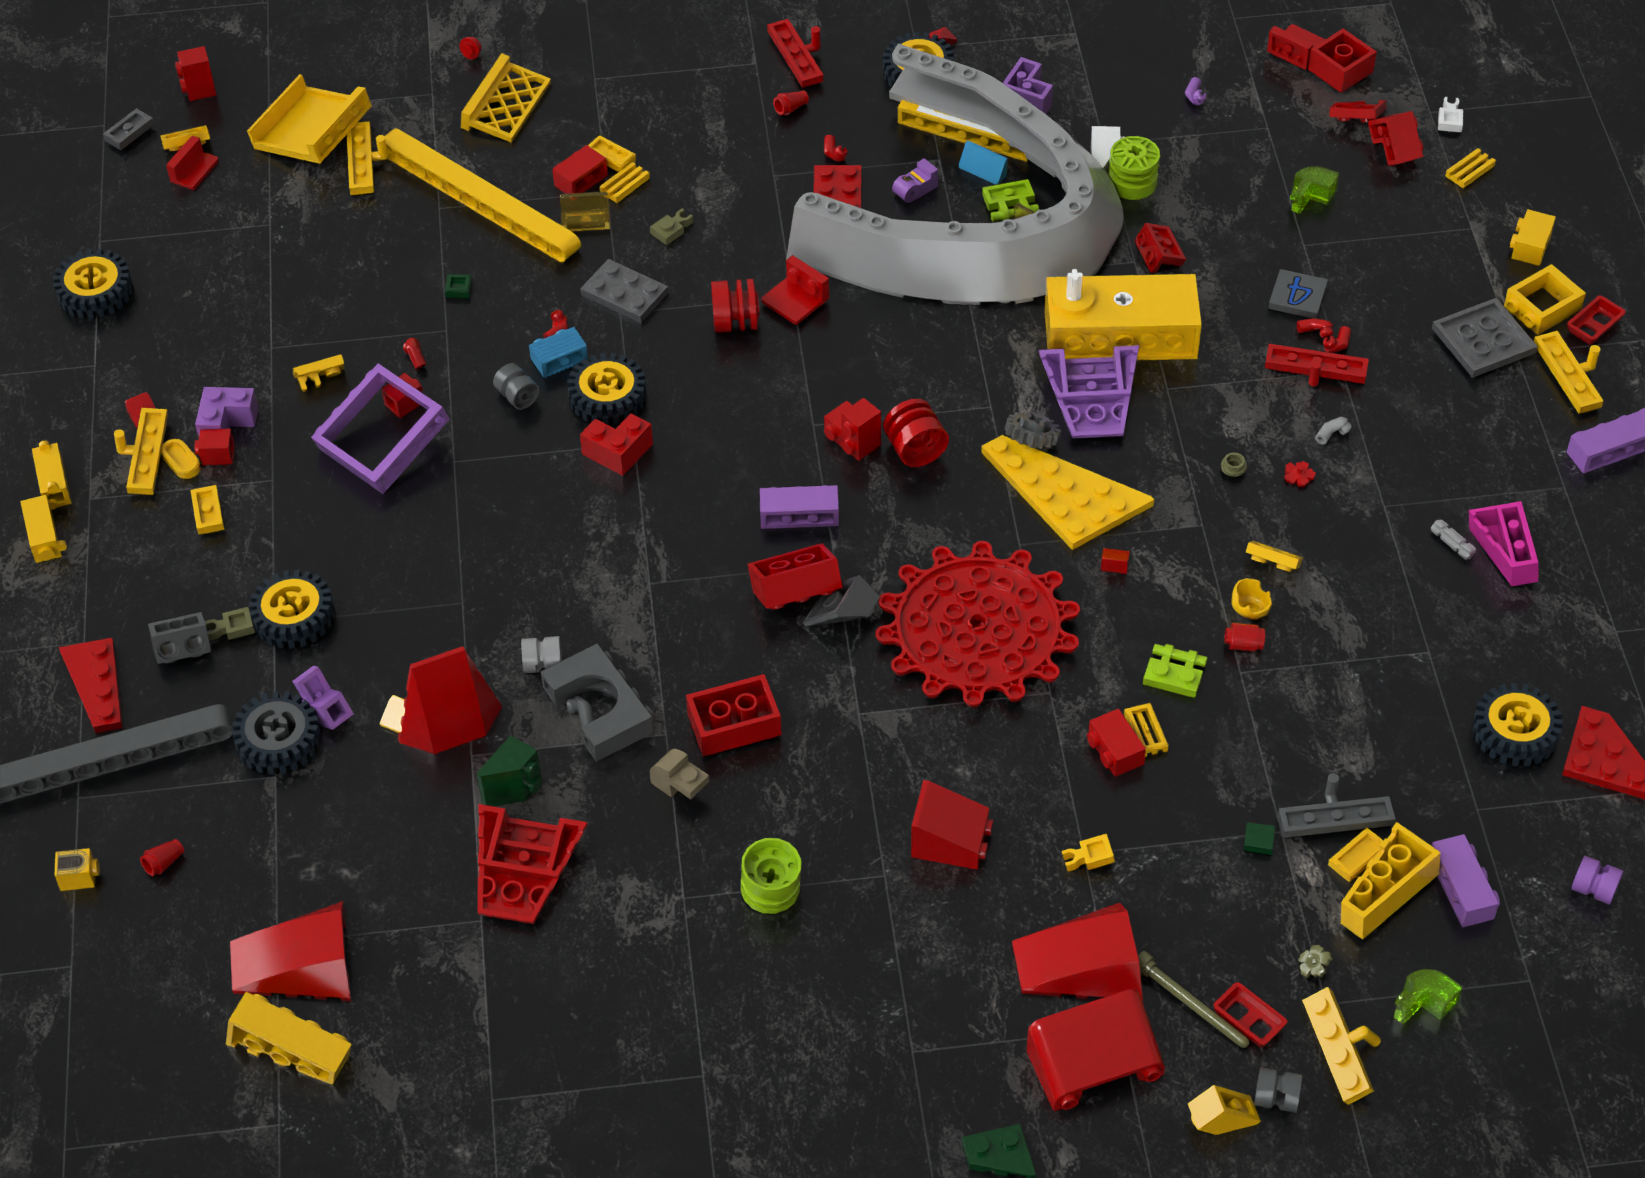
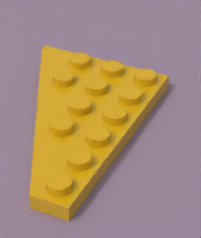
M1004 435L981 446V453L1072 550L1154 506V499L1150 495L1038 449L1030 448L1026 444H1019L1016 440H1012Z

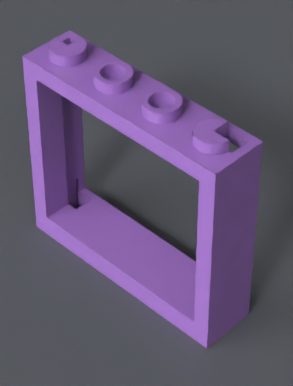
M378 363L366 374L362 382L349 393V396L343 403L334 409L332 415L323 425L317 428L311 438L322 452L384 494L450 419L442 406ZM387 382L427 409V411L375 470L371 471L334 445L332 441Z

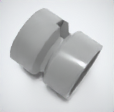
M560 636L544 637L541 642L537 638L522 639L524 673L540 672L541 668L547 669L562 661Z

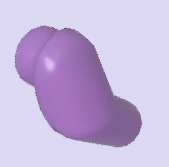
M1197 77L1191 79L1185 90V95L1192 104L1201 105L1207 96L1206 93L1201 94L1202 90L1199 88L1202 82Z

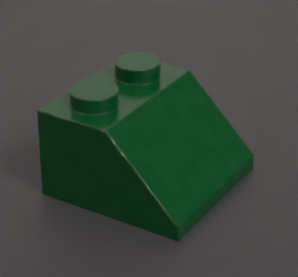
M511 735L476 773L482 805L495 807L526 801L532 793H536L542 784L537 750Z

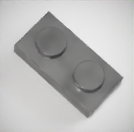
M136 108L103 133L104 140L122 150L154 125L153 118Z

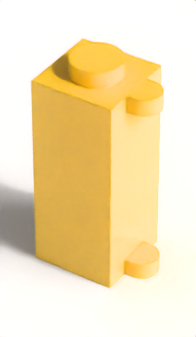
M41 441L39 447L32 449L41 496L46 495L47 499H55L57 507L72 504L64 463L58 444H49L48 441Z
M46 495L20 501L29 544L35 562L38 563L62 557L61 551L66 550L67 545L63 540L58 541L52 510L58 506L55 499H47Z

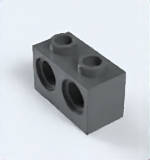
M201 612L148 624L157 664L173 663L178 659L199 657L211 652L206 624ZM197 635L196 638L189 639L191 636ZM168 641L171 642V643H169V644H167V645H162V644L165 643V642H168Z

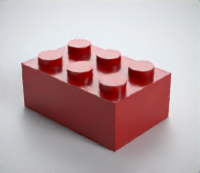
M823 543L747 564L753 593L767 609H780L786 603L794 601L805 602L812 596L819 594L830 595L835 590L843 588L837 558Z
M765 674L686 695L687 714L703 757L782 735L781 715Z

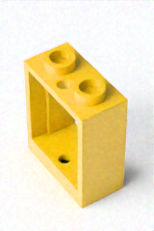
M1551 264L1507 290L1504 307L1521 320L1526 327L1539 335L1581 311L1586 293ZM1541 288H1544L1559 301V303L1543 312L1525 298Z

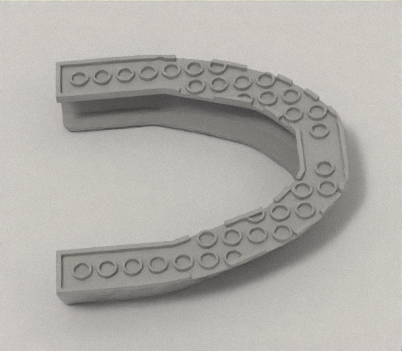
M898 44L892 53V59L896 65L904 67L889 91L890 99L899 102L904 100L989 128L1008 141L1010 146L1016 147L1025 153L1027 159L1053 177L1057 176L1062 183L1066 196L1053 207L1038 210L1033 214L1014 220L1006 219L1003 222L959 223L957 221L944 223L895 220L818 193L809 192L803 194L794 206L786 257L787 260L794 255L822 274L892 296L903 298L904 295L941 300L946 304L980 305V302L1009 303L1011 301H1015V304L1033 301L1034 297L1046 295L1047 277H1067L1068 273H1072V269H1077V273H1082L1083 276H1094L1103 265L1121 232L1124 217L1123 207L1112 180L1096 158L1060 125L999 80L982 71Z

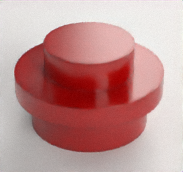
M465 37L460 41V51L466 58L473 60L480 55L482 47L478 39Z

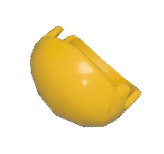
M1246 578L1239 580L1234 586L1231 604L1240 616L1250 620H1257L1266 616L1272 607L1270 591L1264 592L1261 589L1260 581Z

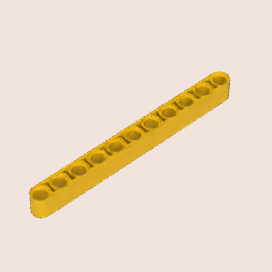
M394 128L385 135L388 151L387 159L557 261L564 262L581 248L579 238L570 230L403 131Z

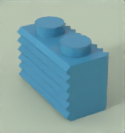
M575 327L559 330L556 334L545 339L539 338L529 345L531 360L543 378H547V376L557 372L560 373L561 370L569 369L581 363L583 359L588 360L586 343H584V340L575 330Z

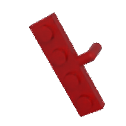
M789 19L768 24L767 30L801 87L823 82V73L810 54L819 51L821 48L820 28L818 26L811 28V44L804 45Z
M1269 344L1265 368L1309 375L1308 383L1312 387L1318 385L1319 377L1365 384L1369 359Z

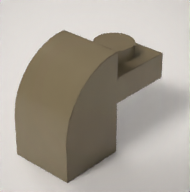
M678 749L668 751L650 769L651 783L670 797L679 791L689 799H692L709 783V775L690 763L688 755Z

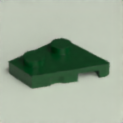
M1020 1124L962 1137L961 1143L969 1169L981 1172L991 1171L1002 1176H1008V1173L1025 1176L1026 1178H1036L1035 1169Z

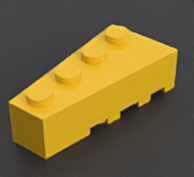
M1396 822L1392 828V833L1380 845L1379 852L1374 859L1371 858L1363 875L1358 877L1341 902V924L1363 940L1439 875L1441 852Z
M245 992L228 1020L226 1045L233 1048L237 1044L248 1047L247 1052L257 1057H259L260 1053L268 1054L274 1063L281 1066H289L292 1063L296 1065L298 1072L332 1085L350 1055L352 1044L344 1036L337 1033L331 1034L323 1030L316 1022L311 1020L305 1021L295 1016L288 1008H278L270 1004L265 997L259 994L252 995Z

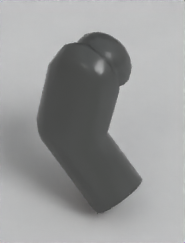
M575 696V699H568L566 701L568 712L571 714L578 712L582 726L594 721L592 707L588 701L580 696Z

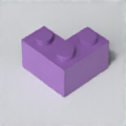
M1020 57L1003 84L1047 114L1052 107L1053 85L1041 81V63Z
M204 387L195 423L198 437L200 429H229L230 426L255 427L259 407L254 388Z

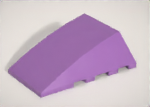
M1139 345L1114 346L1112 357L1065 359L1064 349L1039 350V355L1072 438L1123 436Z

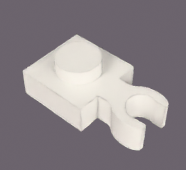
M1447 97L1444 98L1443 108L1440 107L1438 113V130L1462 132L1463 109H1458V98H1456L1454 104L1448 103Z

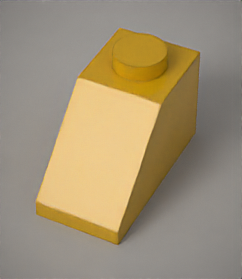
M1213 1085L1188 1103L1192 1114L1191 1120L1197 1130L1217 1135L1257 1125L1261 1122L1250 1095Z

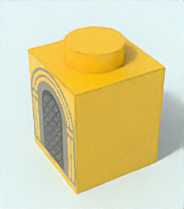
M90 848L55 853V878L60 891L95 887V876H99L100 866L98 859L93 858Z

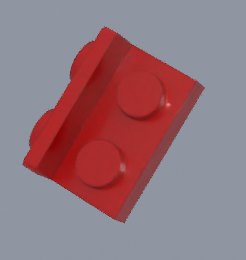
M1145 223L1135 238V243L1151 273H1156L1161 264L1182 266L1186 260L1169 226Z

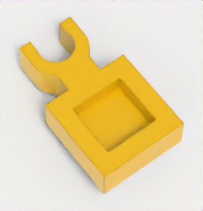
M1107 834L1080 841L1081 849L1062 851L1064 860L1073 858L1072 861L1065 862L1068 872L1078 869L1082 864H1086L1087 869L1091 870L1115 862Z

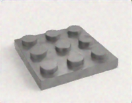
M1497 298L1433 321L1432 325L1433 331L1472 378L1533 355L1538 347Z

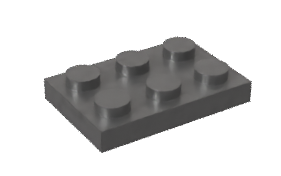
M610 259L580 288L582 296L639 323H642L669 293L668 286Z

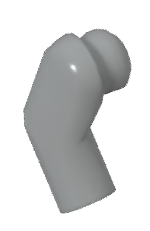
M1338 417L1328 421L1321 427L1315 436V440L1319 444L1324 445L1335 431L1338 430L1343 435L1348 433L1351 429V424L1347 422L1348 419L1345 417Z

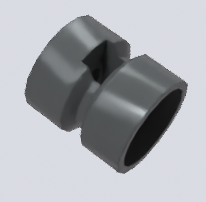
M516 363L506 364L494 376V387L504 397H507V400L516 409L521 410L531 406L539 396V386Z
M1260 1067L1254 1106L1271 1109L1274 1105H1277L1281 1111L1297 1113L1302 1074L1285 1072L1283 1075H1279L1275 1069Z

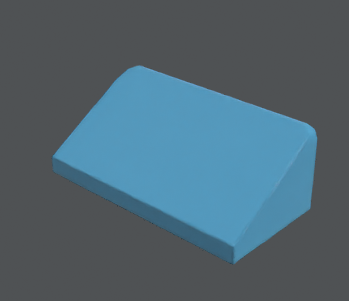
M967 140L959 162V168L998 185L1007 176L1008 158Z

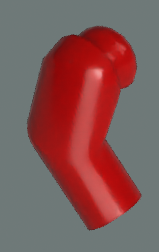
M825 136L824 154L836 162L845 160L848 154L847 149L844 147L842 150V146L836 148L835 136Z
M556 310L551 313V319L553 320L552 328L543 334L544 339L556 334L559 330L568 329V319L562 310Z
M1313 318L1300 320L1296 323L1298 333L1320 330V336L1323 338L1333 335L1332 327L1334 326L1327 320Z
M415 338L407 339L403 344V349L409 354L414 368L420 369L426 366L420 342Z

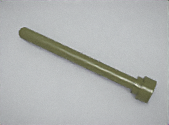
M1142 951L1138 955L1140 976L1144 975L1146 978L1150 976L1241 1048H1246L1249 1045V1039L1157 968V963L1154 962L1155 958L1146 951Z

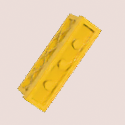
M501 53L463 109L461 128L470 131L474 127L512 143L551 84V79L511 63L510 56ZM514 72L519 74L521 78L511 80L509 74ZM536 81L541 83L542 85L539 87L531 88L529 83ZM525 84L527 89L516 91L514 86ZM500 88H510V93L501 94L499 91ZM530 95L531 101L521 102L519 97ZM515 98L517 104L506 106L504 100ZM500 102L501 107L491 109L489 104ZM512 111H521V116L512 118L510 115ZM505 113L507 119L496 121L494 115ZM489 116L492 122L483 123L478 120ZM510 125L512 130L510 133L501 130L500 127Z

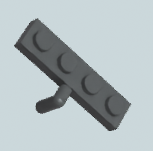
M1335 773L1328 775L1325 789L1327 803L1285 807L1278 810L1283 838L1394 826L1396 818L1389 796L1338 802L1336 792L1339 776Z

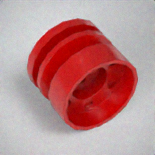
M753 278L747 279V290H742L741 279L736 281L735 291H730L727 280L711 282L715 333L731 332L733 320H738L740 330L744 331V319L750 320L751 330H757L760 311L758 292Z
M910 399L900 403L886 415L883 422V431L894 446L902 462L909 467H921L933 462L942 455L949 444L948 433L929 403L923 399Z

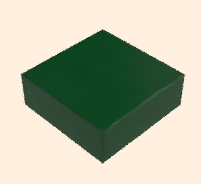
M447 274L445 298H470L472 275Z
M1247 822L1243 851L1272 855L1275 826Z

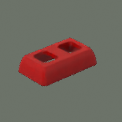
M1599 295L1568 321V331L1588 345H1592L1621 320L1626 311ZM1600 313L1611 321L1603 325L1594 320L1593 317ZM1586 326L1595 331L1596 334L1590 336L1582 331L1581 328Z
M1239 982L1234 983L1213 1004L1214 1010L1219 1016L1260 1048L1265 1047L1287 1024L1285 1017ZM1235 1003H1240L1249 1011L1241 1020H1236L1227 1013V1010ZM1257 1021H1263L1271 1028V1031L1263 1038H1259L1250 1031V1028Z

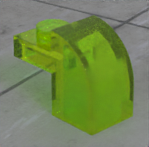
M1316 166L1298 171L1294 176L1293 189L1290 200L1293 201L1291 211L1301 213L1309 199L1328 205L1337 190L1339 173Z
M1431 969L1415 971L1407 976L1403 992L1395 1001L1397 1007L1394 1018L1404 1024L1422 1006L1437 1019L1441 1020L1459 1002L1463 987L1442 972Z

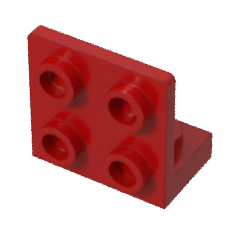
M1291 24L1286 30L1274 26L1269 31L1267 52L1306 70L1309 66L1311 48L1325 39L1294 24Z
M792 255L786 260L787 277L761 297V302L797 325L829 299V278Z

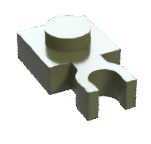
M682 208L673 218L666 215L650 226V234L665 245H668L684 234V227H688L693 223V216L690 214L684 218L685 210Z
M248 607L222 613L223 620L212 619L205 621L209 641L218 639L224 634H227L230 640L255 633Z

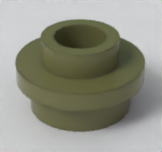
M1233 452L1223 458L1221 469L1226 475L1237 477L1246 472L1247 463L1241 454Z

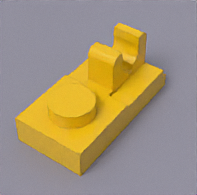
M342 355L293 368L294 378H297L301 390L303 392L307 391L305 384L307 378L314 381L316 388H319L321 386L319 375L326 374V377H332L340 374V370L344 369Z

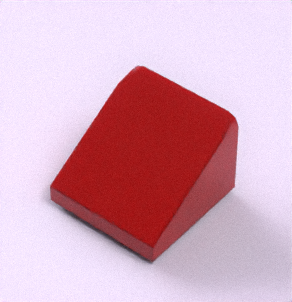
M147 392L125 401L127 413L136 429H138L141 409H156Z
M1103 548L1101 571L1127 574L1130 551Z

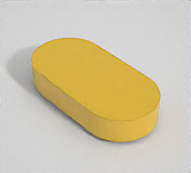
M171 439L162 445L161 454L163 460L178 477L190 479L198 475L201 470L199 459L182 440Z

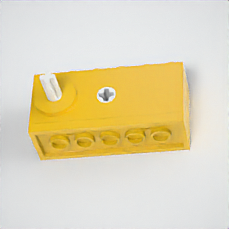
M1072 269V273H1068L1067 277H1047L1045 295L1047 350L1064 349L1065 359L1112 357L1114 346L1139 345L1137 360L1198 359L1201 316L1196 275L1083 276L1082 273H1077V269Z

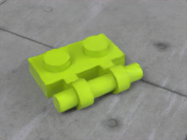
M1028 179L982 188V195L988 210L998 209L996 212H991L992 222L1000 220L1003 222L1006 219L1024 217L1039 210L1038 204H1028L1035 202V194ZM1019 205L1018 208L1008 209V207Z
M1155 644L1152 654L1162 656V658L1159 660L1150 657L1143 678V685L1196 698L1203 671L1194 669V666L1205 667L1208 657L1198 655V652L1193 650L1186 652L1174 649V646L1169 644L1165 646ZM1174 659L1186 663L1185 666L1170 663V661Z

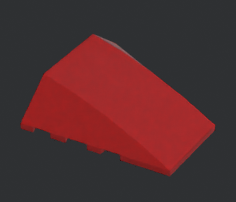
M463 646L410 664L406 686L408 695L407 698H404L403 706L405 713L404 716H401L400 724L402 731L398 734V741L401 744L436 754L487 735L502 709V705Z
M478 804V915L534 924L588 823L560 818L558 825L510 818L505 808Z
M344 902L330 905L230 941L233 993L245 994V992H248L252 995L259 994L264 996H272V993H278L297 998L298 995L314 996L315 999L327 1000V997H337L341 1001H351L350 979L346 966L344 928H346Z
M1121 903L1012 941L1022 993L1061 997V994L1076 995V998L1088 999V996L1107 997L1125 990L1135 989L1138 991L1143 1002L1138 954L1128 911Z

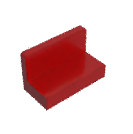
M191 136L166 164L170 182L195 190L219 160L217 156L203 152L200 138Z

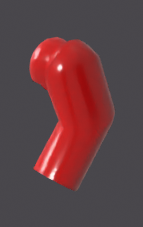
M1342 326L1339 329L1338 338L1335 339L1333 336H1330L1329 340L1326 337L1323 340L1324 350L1328 353H1336L1347 349L1352 332L1351 329L1347 326Z

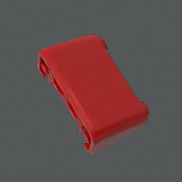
M1135 989L1125 990L1043 1017L1033 1022L1028 1029L1027 1054L1053 1111L1074 1108L1078 1105L1083 1090L1136 1073L1139 1080H1145L1146 1082L1155 1081L1161 1075H1164L1165 1066L1142 999Z

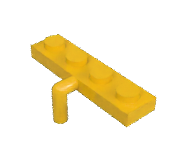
M370 121L356 123L347 133L349 189L351 195L374 193L373 161H381L388 158L386 139L383 135L376 137L378 151L372 152Z
M1558 331L1536 336L1534 343L1538 346V352L1577 412L1580 414L1602 408L1604 401L1585 373L1596 368L1600 347L1592 345L1587 362L1579 364Z
M141 409L135 445H126L123 430H116L114 432L117 452L121 455H133L127 482V493L154 494L161 448L168 419L167 409Z
M1329 987L1302 1000L1343 1101L1349 1105L1374 1092L1354 1043L1364 1039L1371 1046L1376 1047L1381 1042L1380 1037L1366 1026H1361L1349 1032L1334 993Z

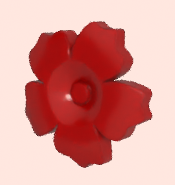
M1305 461L1297 462L1296 466L1289 462V464L1285 465L1286 475H1284V479L1292 485L1296 483L1298 487H1305L1309 484V481L1315 479L1316 472L1308 469L1309 464Z

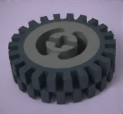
M279 691L273 692L272 699H268L267 693L261 694V702H258L254 697L250 700L252 707L244 704L241 707L242 713L237 712L235 716L236 721H233L232 725L233 739L241 761L243 763L246 762L247 767L250 769L256 766L259 773H263L265 767H267L268 774L275 775V768L280 769V774L287 773L285 766L289 765L292 771L297 770V761L303 766L308 763L307 756L313 758L315 755L314 748H319V739H321L315 709L313 707L310 708L309 702L306 700L302 702L301 696L297 694L292 699L290 692H284L283 698H280ZM288 726H292L294 728V731L291 735L289 733ZM262 731L264 732L265 740L259 738Z

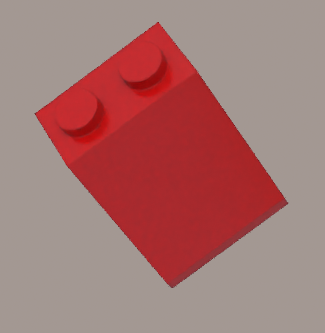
M923 780L912 822L911 857L978 870L980 859L985 860L988 843L984 842L985 837L991 836L993 829V820L989 819V807L931 781Z

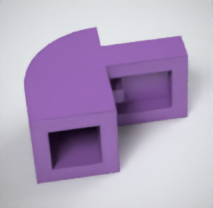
M312 666L292 681L303 699L302 702L306 700L309 702L310 708L313 707L315 709L318 723L323 727L333 730L354 714L342 693L330 688L319 667Z

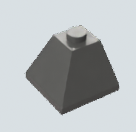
M860 575L842 580L843 588L835 590L830 595H820L803 624L807 627L852 621L862 617L867 618L875 611V604L880 596Z

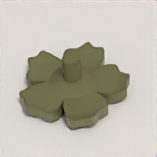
M1313 945L1310 952L1305 950L1298 960L1302 963L1300 965L1301 975L1306 978L1311 974L1314 977H1322L1326 974L1324 966H1328L1330 961L1333 960L1331 953L1325 952L1320 945Z

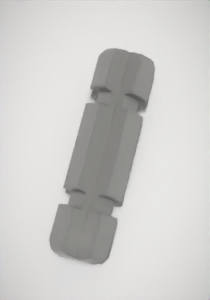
M1436 520L1431 527V531L1437 536L1440 535V539L1454 551L1458 550V554L1461 557L1471 559L1476 552V548L1471 543L1467 544V540L1453 528L1449 529V525L1446 522Z

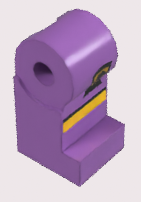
M923 158L917 162V168L906 175L899 176L895 180L892 191L905 202L910 203L938 187V169Z

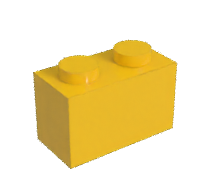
M1527 209L1525 217L1518 220L1516 232L1519 233L1513 234L1509 248H1513L1512 259L1540 266L1552 235L1556 217Z

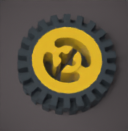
M914 32V37L907 33L905 34V39L898 36L896 37V42L892 40L889 43V47L886 46L885 53H883V74L886 82L888 81V85L892 88L904 67L896 65L892 59V53L898 44L954 61V52L951 50V45L949 43L946 44V40L942 38L938 41V36L935 34L932 38H929V33L924 32L923 37H919V32Z
M87 249V255L84 256L82 251L76 252L78 258L75 259L70 255L67 257L68 263L62 261L60 263L61 269L56 268V276H53V285L58 302L65 311H69L70 315L74 316L77 313L78 318L84 319L86 313L89 319H94V313H98L100 318L105 317L103 311L106 310L111 315L115 313L114 306L121 309L123 307L122 301L127 303L129 300L128 295H132L133 283L128 265L124 259H121L119 254L116 253L113 256V252L107 250L104 255L103 249H97L96 254H93L92 249Z
M601 353V359L598 360L595 355L590 356V363L586 359L581 360V366L576 364L573 367L574 372H570L568 379L569 402L572 410L575 409L577 416L582 415L585 421H588L591 417L592 421L594 419H603V423L609 425L608 420L613 419L615 425L620 424V417L625 420L629 414L636 416L638 414L637 409L642 410L643 403L646 402V379L640 365L636 366L633 359L627 362V356L622 355L617 360V354L611 353V358H606V353Z
M289 570L283 571V578H279L278 573L273 574V582L266 578L262 581L264 588L258 585L255 588L256 594L252 593L250 597L249 612L256 633L259 634L263 641L267 639L268 644L271 646L277 642L278 648H284L286 642H288L289 649L295 648V642L300 641L301 647L307 646L305 640L307 638L312 643L317 641L316 633L320 636L325 635V628L330 629L332 625L331 620H334L335 607L327 583L324 580L321 581L318 575L312 577V573L306 571L303 577L301 570H295L294 576H290Z
M1511 683L1510 690L1503 684L1499 685L1498 691L1492 688L1489 690L1488 695L1485 693L1476 708L1473 734H1476L1475 740L1477 744L1482 743L1481 749L1484 753L1491 749L1489 757L1495 759L1499 754L1501 755L1500 762L1506 764L1507 758L1512 759V766H1518L1519 760H1523L1524 766H1530L1532 759L1535 764H1538L1542 761V757L1547 759L1550 757L1551 751H1555L1563 726L1561 710H1557L1558 704L1555 701L1549 703L1551 696L1547 693L1539 697L1541 690L1536 687L1531 693L1528 692L1529 685L1523 684L1522 690H1518L1517 683Z

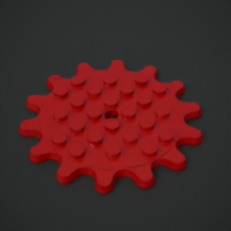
M978 541L973 545L969 556L960 558L955 556L948 547L938 546L932 552L934 565L930 569L921 570L909 564L903 565L899 569V577L907 585L904 592L899 594L883 593L878 599L881 609L893 614L895 620L889 625L877 628L875 632L876 639L883 645H897L902 649L901 654L891 662L892 670L899 676L911 672L924 674L926 680L922 685V689L925 695L931 699L937 698L946 689L955 688L963 692L964 702L970 708L979 707L983 702L984 694L992 690L1003 692L1011 702H1019L1025 696L1026 690L1023 685L1025 679L1036 677L1047 683L1054 682L1058 678L1060 670L1051 661L1050 656L1060 652L1073 653L1079 646L1078 638L1073 634L1063 631L1061 628L1062 623L1073 620L1079 615V604L1074 601H1059L1053 596V592L1063 583L1062 574L1057 571H1049L1042 575L1031 573L1028 566L1031 563L1032 556L1030 552L1023 549L1015 551L1008 559H998L993 555L990 543ZM982 621L985 625L975 627L974 629L971 623Z

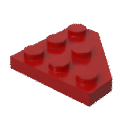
M1582 706L1562 776L1645 799V760L1609 713Z

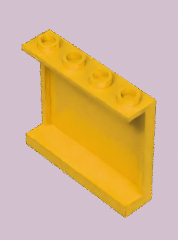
M299 74L247 130V133L256 150L320 164L372 105L364 87L358 86L350 95L307 87L303 76Z

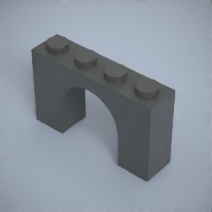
M598 644L541 671L543 688L556 706L588 691H602L610 694L617 700L615 707L609 713L581 727L583 744L596 762L653 733L652 721H654V715L648 706H643L637 690L634 687L630 688L628 686L623 671L621 669L617 670L614 667L610 654L607 651L603 652Z

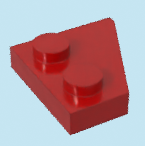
M1379 100L1378 104H1366L1365 101L1338 102L1330 107L1329 117H1337L1338 121L1360 118L1361 122H1368L1376 119L1386 110L1387 100Z

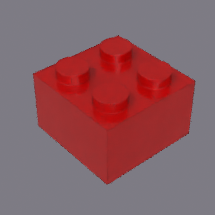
M1341 29L1311 48L1308 70L1342 93L1374 72L1377 51L1345 29Z

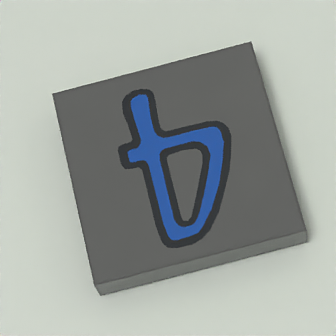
M1280 269L1268 309L1317 319L1328 279Z

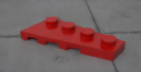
M107 638L58 647L95 733L123 728L113 639Z

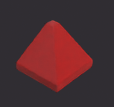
M946 27L929 33V38H932L935 34L938 36V41L943 38L946 40V44L952 45L957 42V38Z

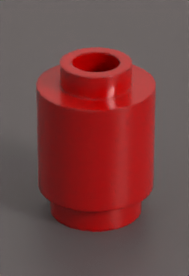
M1232 623L1230 628L1226 627L1224 642L1229 644V649L1253 652H1256L1257 649L1263 650L1265 629L1259 628L1258 625Z

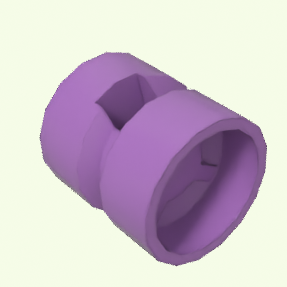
M1584 856L1571 890L1584 895L1593 893L1594 899L1610 905L1621 880L1623 870L1610 865L1602 867L1600 861Z

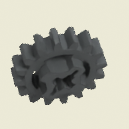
M1024 411L1023 414L1015 412L1014 415L1010 414L1004 429L1006 430V435H1010L1011 439L1016 440L1019 444H1026L1030 448L1040 449L1043 446L1051 448V445L1056 446L1061 433L1060 426L1054 424V420H1050L1046 416L1037 415L1031 411Z

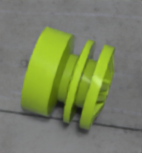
M1128 136L1119 139L1113 144L1110 150L1108 175L1119 197L1128 200H1140L1154 193L1158 183L1160 150L1151 140L1140 136Z
M764 838L755 841L746 849L742 857L741 894L744 901L752 909L761 913L776 914L787 910L795 903L799 895L801 858L798 851L789 842L779 838Z

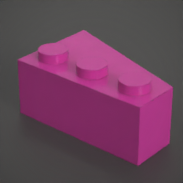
M1522 502L1469 510V530L1510 585L1517 586L1538 582V559Z

